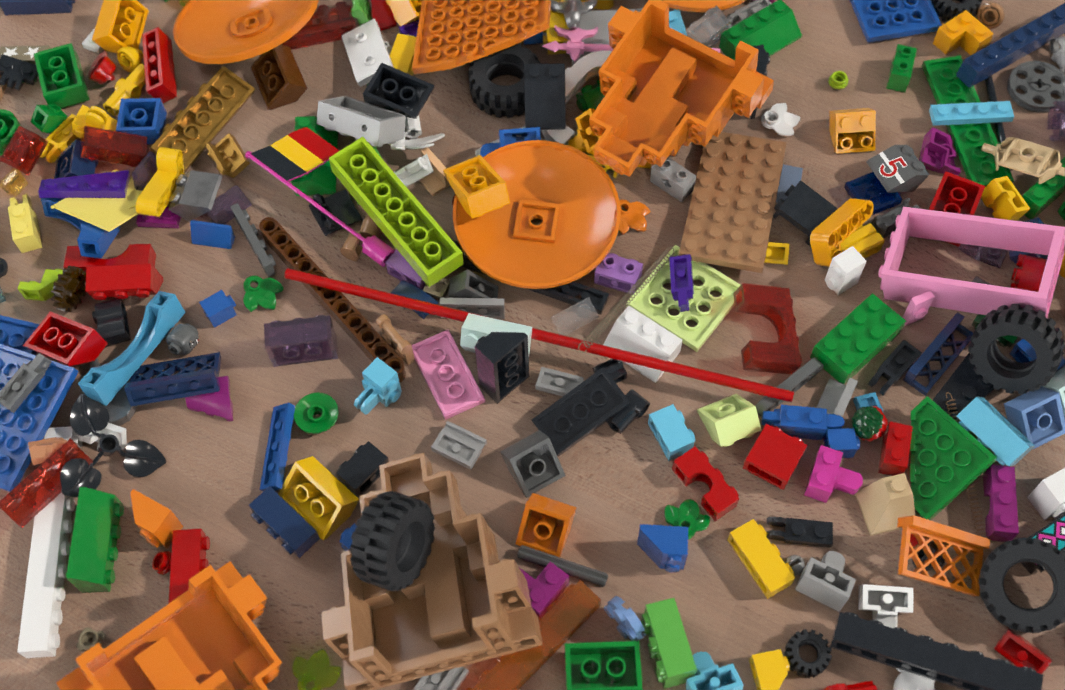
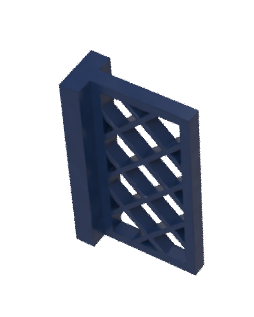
M220 352L141 365L131 376L130 382L125 383L124 389L130 407L219 392Z

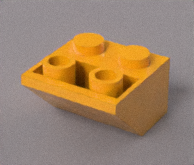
M858 108L829 111V131L836 154L875 151L876 110Z

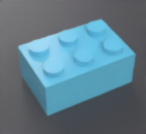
M976 397L957 415L961 420L959 424L966 431H971L978 436L976 439L995 453L996 461L1002 466L1016 465L1035 447L1032 442L983 397Z

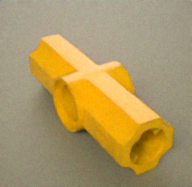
M143 64L138 65L126 79L121 78L116 82L114 93L103 104L104 109L110 115L115 117L119 114L121 99H137L140 97L141 88L146 84L145 67Z

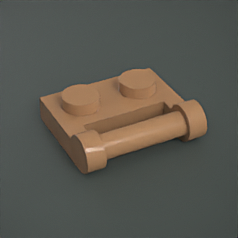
M386 314L378 317L376 324L382 329L383 334L381 337L388 345L391 344L397 355L407 365L413 363L415 358L412 345L408 340H404L391 325V321Z

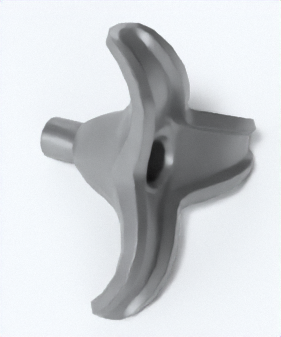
M551 0V9L564 14L568 28L577 29L581 14L591 11L596 6L597 0H588L586 2H581V0H564L563 2Z

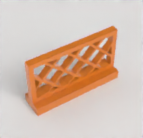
M915 515L898 518L897 527L902 528L898 566L899 575L970 596H980L979 577L983 562V550L990 549V539ZM911 534L915 535L919 542L915 548L910 543ZM931 540L934 541L938 548L934 554L927 545ZM950 546L954 548L957 554L954 559H951L947 552ZM920 549H923L928 558L923 563L917 555ZM969 552L974 553V563L970 565L965 556ZM940 555H942L947 563L942 569L936 560ZM909 558H912L917 567L913 571L907 570ZM958 561H961L966 569L962 574L959 573L955 566ZM930 563L936 572L932 577L929 576L925 569ZM949 569L955 577V580L949 583L944 574ZM968 575L972 580L971 589L967 587L963 580Z

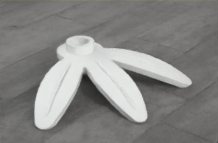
M440 133L405 140L404 135V139L389 145H391L392 150H406V148L421 149L435 145L431 142L443 138L445 134Z

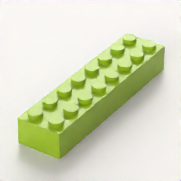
M364 137L359 138L329 157L331 170L428 287H431L463 265L462 251Z

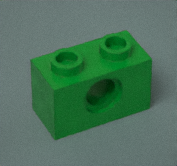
M897 45L886 89L906 92L911 79L917 48Z

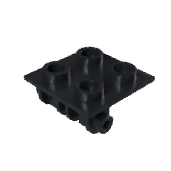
M346 189L326 198L320 194H315L312 197L316 203L348 226L362 220ZM312 204L308 205L325 236L343 229L341 225Z

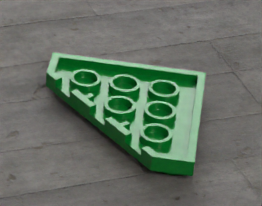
M927 396L911 411V426H913L910 444V483L914 499V510L922 518L932 520L989 468L997 458Z

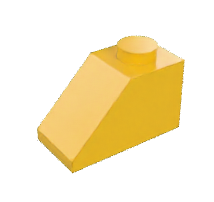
M781 649L754 654L749 660L756 689L779 690L788 674L787 671L790 670L788 659L782 655Z

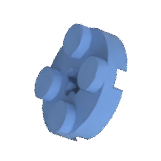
M618 596L613 597L604 607L605 612L619 624L616 628L623 638L629 637L631 641H640L646 636L643 633L645 629L641 621L631 608L626 609L622 606L625 601Z

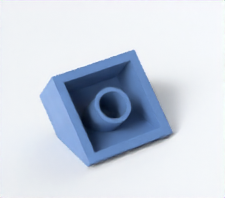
M1041 386L1039 390L1029 391L1004 403L1007 420L1035 445L1033 449L1065 434V419L1058 392Z

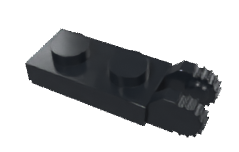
M903 340L878 368L877 373L872 377L868 385L873 387L878 383L881 376L886 378L888 382L881 387L879 392L884 396L892 385H895L914 364L922 352Z
M775 516L767 518L768 525L784 527V532L778 530L767 531V539L784 541V543L829 548L833 545V522L796 518L785 519Z

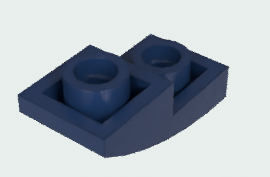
M404 280L391 292L392 294L433 304L439 303L420 288ZM413 310L422 319H425L428 313Z

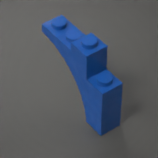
M41 198L45 216L64 220L74 225L80 231L77 241L81 256L102 258L120 231V226L108 232L60 210L51 208L52 205L64 198Z

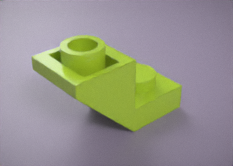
M45 269L41 283L36 281H20L17 289L25 299L47 301L54 296V293H52L54 281H58V274H63V270Z

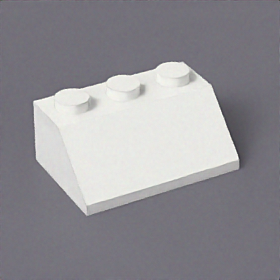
M628 306L615 321L603 345L673 362L681 351L682 339ZM624 362L655 383L665 372Z

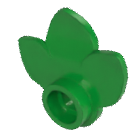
M249 276L243 284L244 291L246 292L243 298L244 306L250 312L254 311L258 305L265 309L275 310V294L284 290L282 284L273 278L262 279L259 276ZM257 283L258 287L252 288L250 284Z
M692 499L683 501L679 508L672 505L665 507L664 517L666 522L672 526L688 527V540L696 532L707 529L710 524V516L700 514L699 505Z

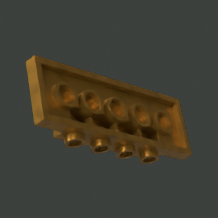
M222 66L207 84L203 83L197 96H192L186 104L187 107L183 111L179 110L173 123H168L162 130L163 134L150 148V151L156 155L159 147L181 150L184 173L207 148L205 144L207 142L211 143L255 92L254 87L225 66Z

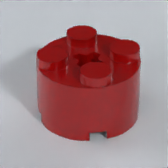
M1019 254L1016 266L1019 267L1014 268L1011 275V280L1015 281V283H1011L1010 288L1039 292L1047 259Z

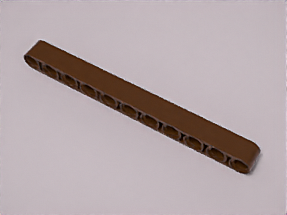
M266 217L260 221L259 228L264 241L289 269L305 271L306 273L328 278L276 219ZM302 283L372 362L380 354H386L378 358L392 369L398 368L399 370L396 372L399 382H403L406 377V371L402 359L342 292Z

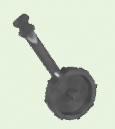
M98 358L95 361L89 362L91 368L101 366ZM125 386L120 389L107 406H104L109 413L108 423L117 426L129 422L138 405L130 407L124 389Z

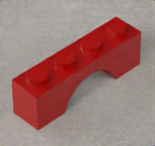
M129 244L128 248L121 255L111 259L81 256L79 246H67L63 268L67 269L68 266H75L86 272L87 267L151 263L155 267L156 253L151 244Z

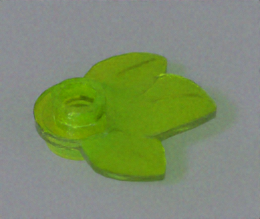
M321 649L314 653L308 661L303 657L297 656L292 666V672L298 679V690H321L322 688L332 687L341 675V667L330 666L326 651ZM310 681L315 682V685H314L313 688H311V689H307V688H306V685H307L308 682H310Z

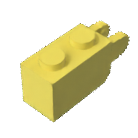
M28 194L22 196L23 203L18 204L15 197L10 198V206L8 207L12 239L21 253L42 248L38 218L32 208Z

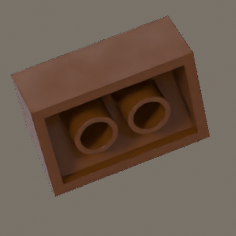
M280 44L272 50L261 54L251 67L268 110L297 102L307 90L306 83L288 46Z

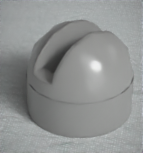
M791 555L785 561L788 564L795 561L799 562L791 567L794 571V576L799 575L805 566L803 559L798 555Z

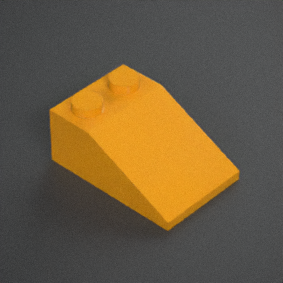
M481 155L443 170L462 207L471 218L480 217L489 211L499 209L510 203L506 182Z

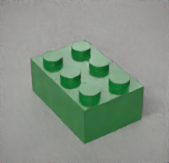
M72 43L33 53L42 93L48 105L55 104L60 108L90 100L80 59Z
M639 641L565 643L566 690H643Z

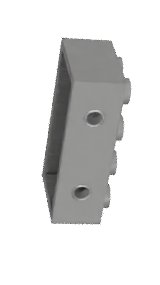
M347 96L318 101L317 124L324 126L325 130L338 131L340 135L355 137V140L364 137L367 142H370V145L375 147H381L386 143L393 144L395 141L404 139L405 115Z

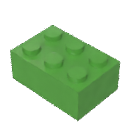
M675 598L647 604L642 614L641 623L645 629L643 633L648 634L649 637L647 648L650 658H655L657 667L654 668L658 683L662 682L664 689L684 684L688 678L695 676L697 668Z

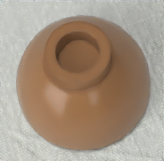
M995 2L985 3L977 12V20L988 29L1000 26L1005 16L1003 7Z

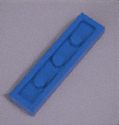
M291 403L273 407L260 484L261 491L266 490L269 486L274 491L282 489L295 405Z

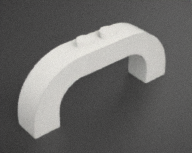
M596 51L580 58L571 68L568 67L565 70V103L571 99L587 80L594 76H599L600 68L612 51ZM567 125L566 129L542 130L546 141L568 145L569 140L575 135V131Z

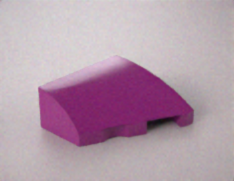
M932 127L924 136L919 161L925 165V169L944 174L947 171L957 176L961 173V168L956 167L954 161L957 155L952 147L951 136Z
M228 376L219 377V392L185 397L189 410L203 411L206 415H216L225 418L226 421H233V403L230 399V380Z

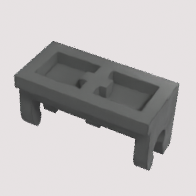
M910 198L905 199L900 206L886 214L875 216L873 221L870 222L883 239L896 230L897 215H901L903 207H910ZM917 204L912 207L920 209Z

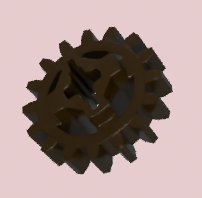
M68 266L67 269H63V274H58V281H54L52 290L54 296L51 298L52 301H55L53 306L57 307L56 309L71 312L72 308L77 309L78 303L81 304V297L86 295V272L83 269Z

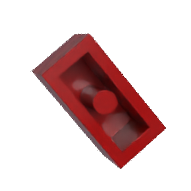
M889 422L887 430L883 435L878 473L894 476L905 472L908 467L913 426Z

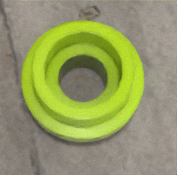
M835 71L830 75L828 82L832 88L840 90L847 87L849 80L845 72Z

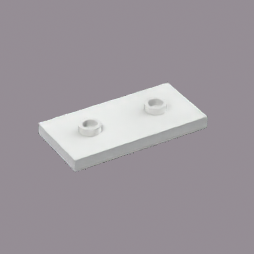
M375 18L341 35L356 81L360 87L371 81L381 62L393 67Z

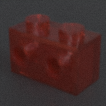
M19 126L1 156L0 161L29 176L49 141Z

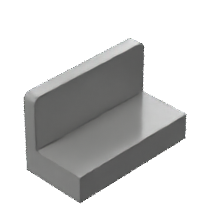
M849 378L847 385L829 379L816 408L827 409V414H836V416L841 415L842 417L858 381Z

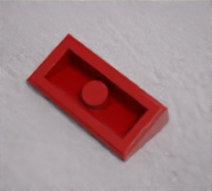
M1011 628L1006 630L994 647V650L1017 667H1030L1040 674H1043L1052 662L1050 657Z

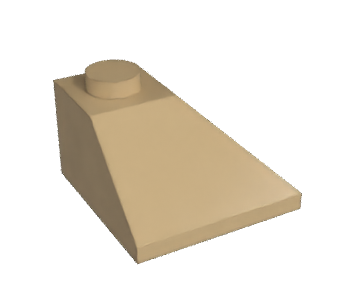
M905 473L882 478L860 489L855 494L870 536L902 529L897 527L898 518L915 515L913 493Z

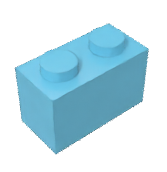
M674 404L649 414L648 425L668 461L693 448L695 442L693 431L687 429L682 412L680 410L677 411Z

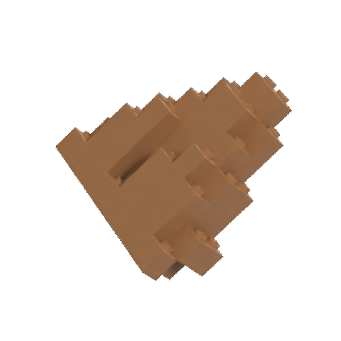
M425 453L413 454L407 458L392 460L386 464L379 465L382 490L370 491L368 494L359 496L361 512L365 507L369 506V502L373 498L388 491L423 500L427 503L434 516L435 531H433V536L435 537L434 543L431 545V554L426 560L425 568H422L421 574L417 579L413 580L410 586L399 591H389L360 580L352 569L353 566L350 562L352 554L350 550L341 552L345 606H334L330 610L322 612L323 640L342 658L344 687L347 690H376L543 645L538 617L531 607L526 578L514 559L499 561L495 535L482 514L466 515L460 504L458 484L450 470L439 471L433 475L432 465Z

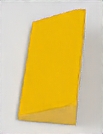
M768 242L764 263L788 265L790 244Z

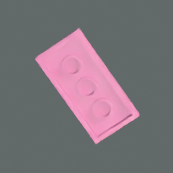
M449 330L412 345L415 361L445 420L485 402V398Z

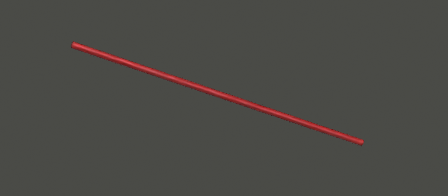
M287 268L284 275L285 279L465 322L468 313H470ZM532 328L531 339L575 350L580 349L583 352L586 351L587 353L791 403L793 400V391L593 342L590 348H587L584 343L579 346L583 340Z

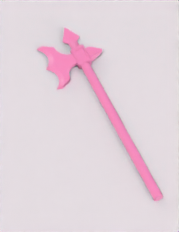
M555 25V31L558 36L565 37L569 41L560 44L553 41L542 45V47L553 52L558 50L567 51L566 54H570L574 62L580 58V54L584 55V52L613 51L610 44H584L582 42L586 38L594 37L598 32V26L591 30H584L579 27L577 29H561ZM711 48L720 53V48Z

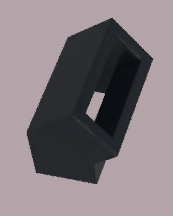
M610 359L592 368L593 372L596 373L604 367L616 384L627 379V371L620 360Z

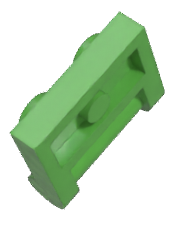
M351 0V14L354 18H357L359 25L361 26L371 21L372 14L369 0Z

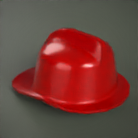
M106 51L99 54L91 65L88 72V80L91 79L100 84H105L108 80L114 81L115 76L113 73L115 72L116 65L108 57Z

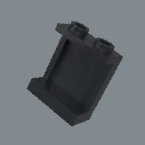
M800 180L796 186L791 185L785 192L787 198L785 200L781 198L775 205L774 209L776 212L773 218L776 219L778 215H781L808 236L805 243L811 247L810 235L812 231L838 208Z

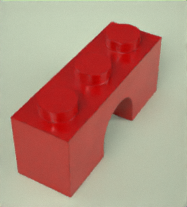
M694 446L674 460L672 470L685 486L695 481H701L708 485L710 491L703 495L701 506L715 522L737 507L739 501L738 492L733 486H729L724 481L721 471L713 468L709 463L708 456L703 451H699Z

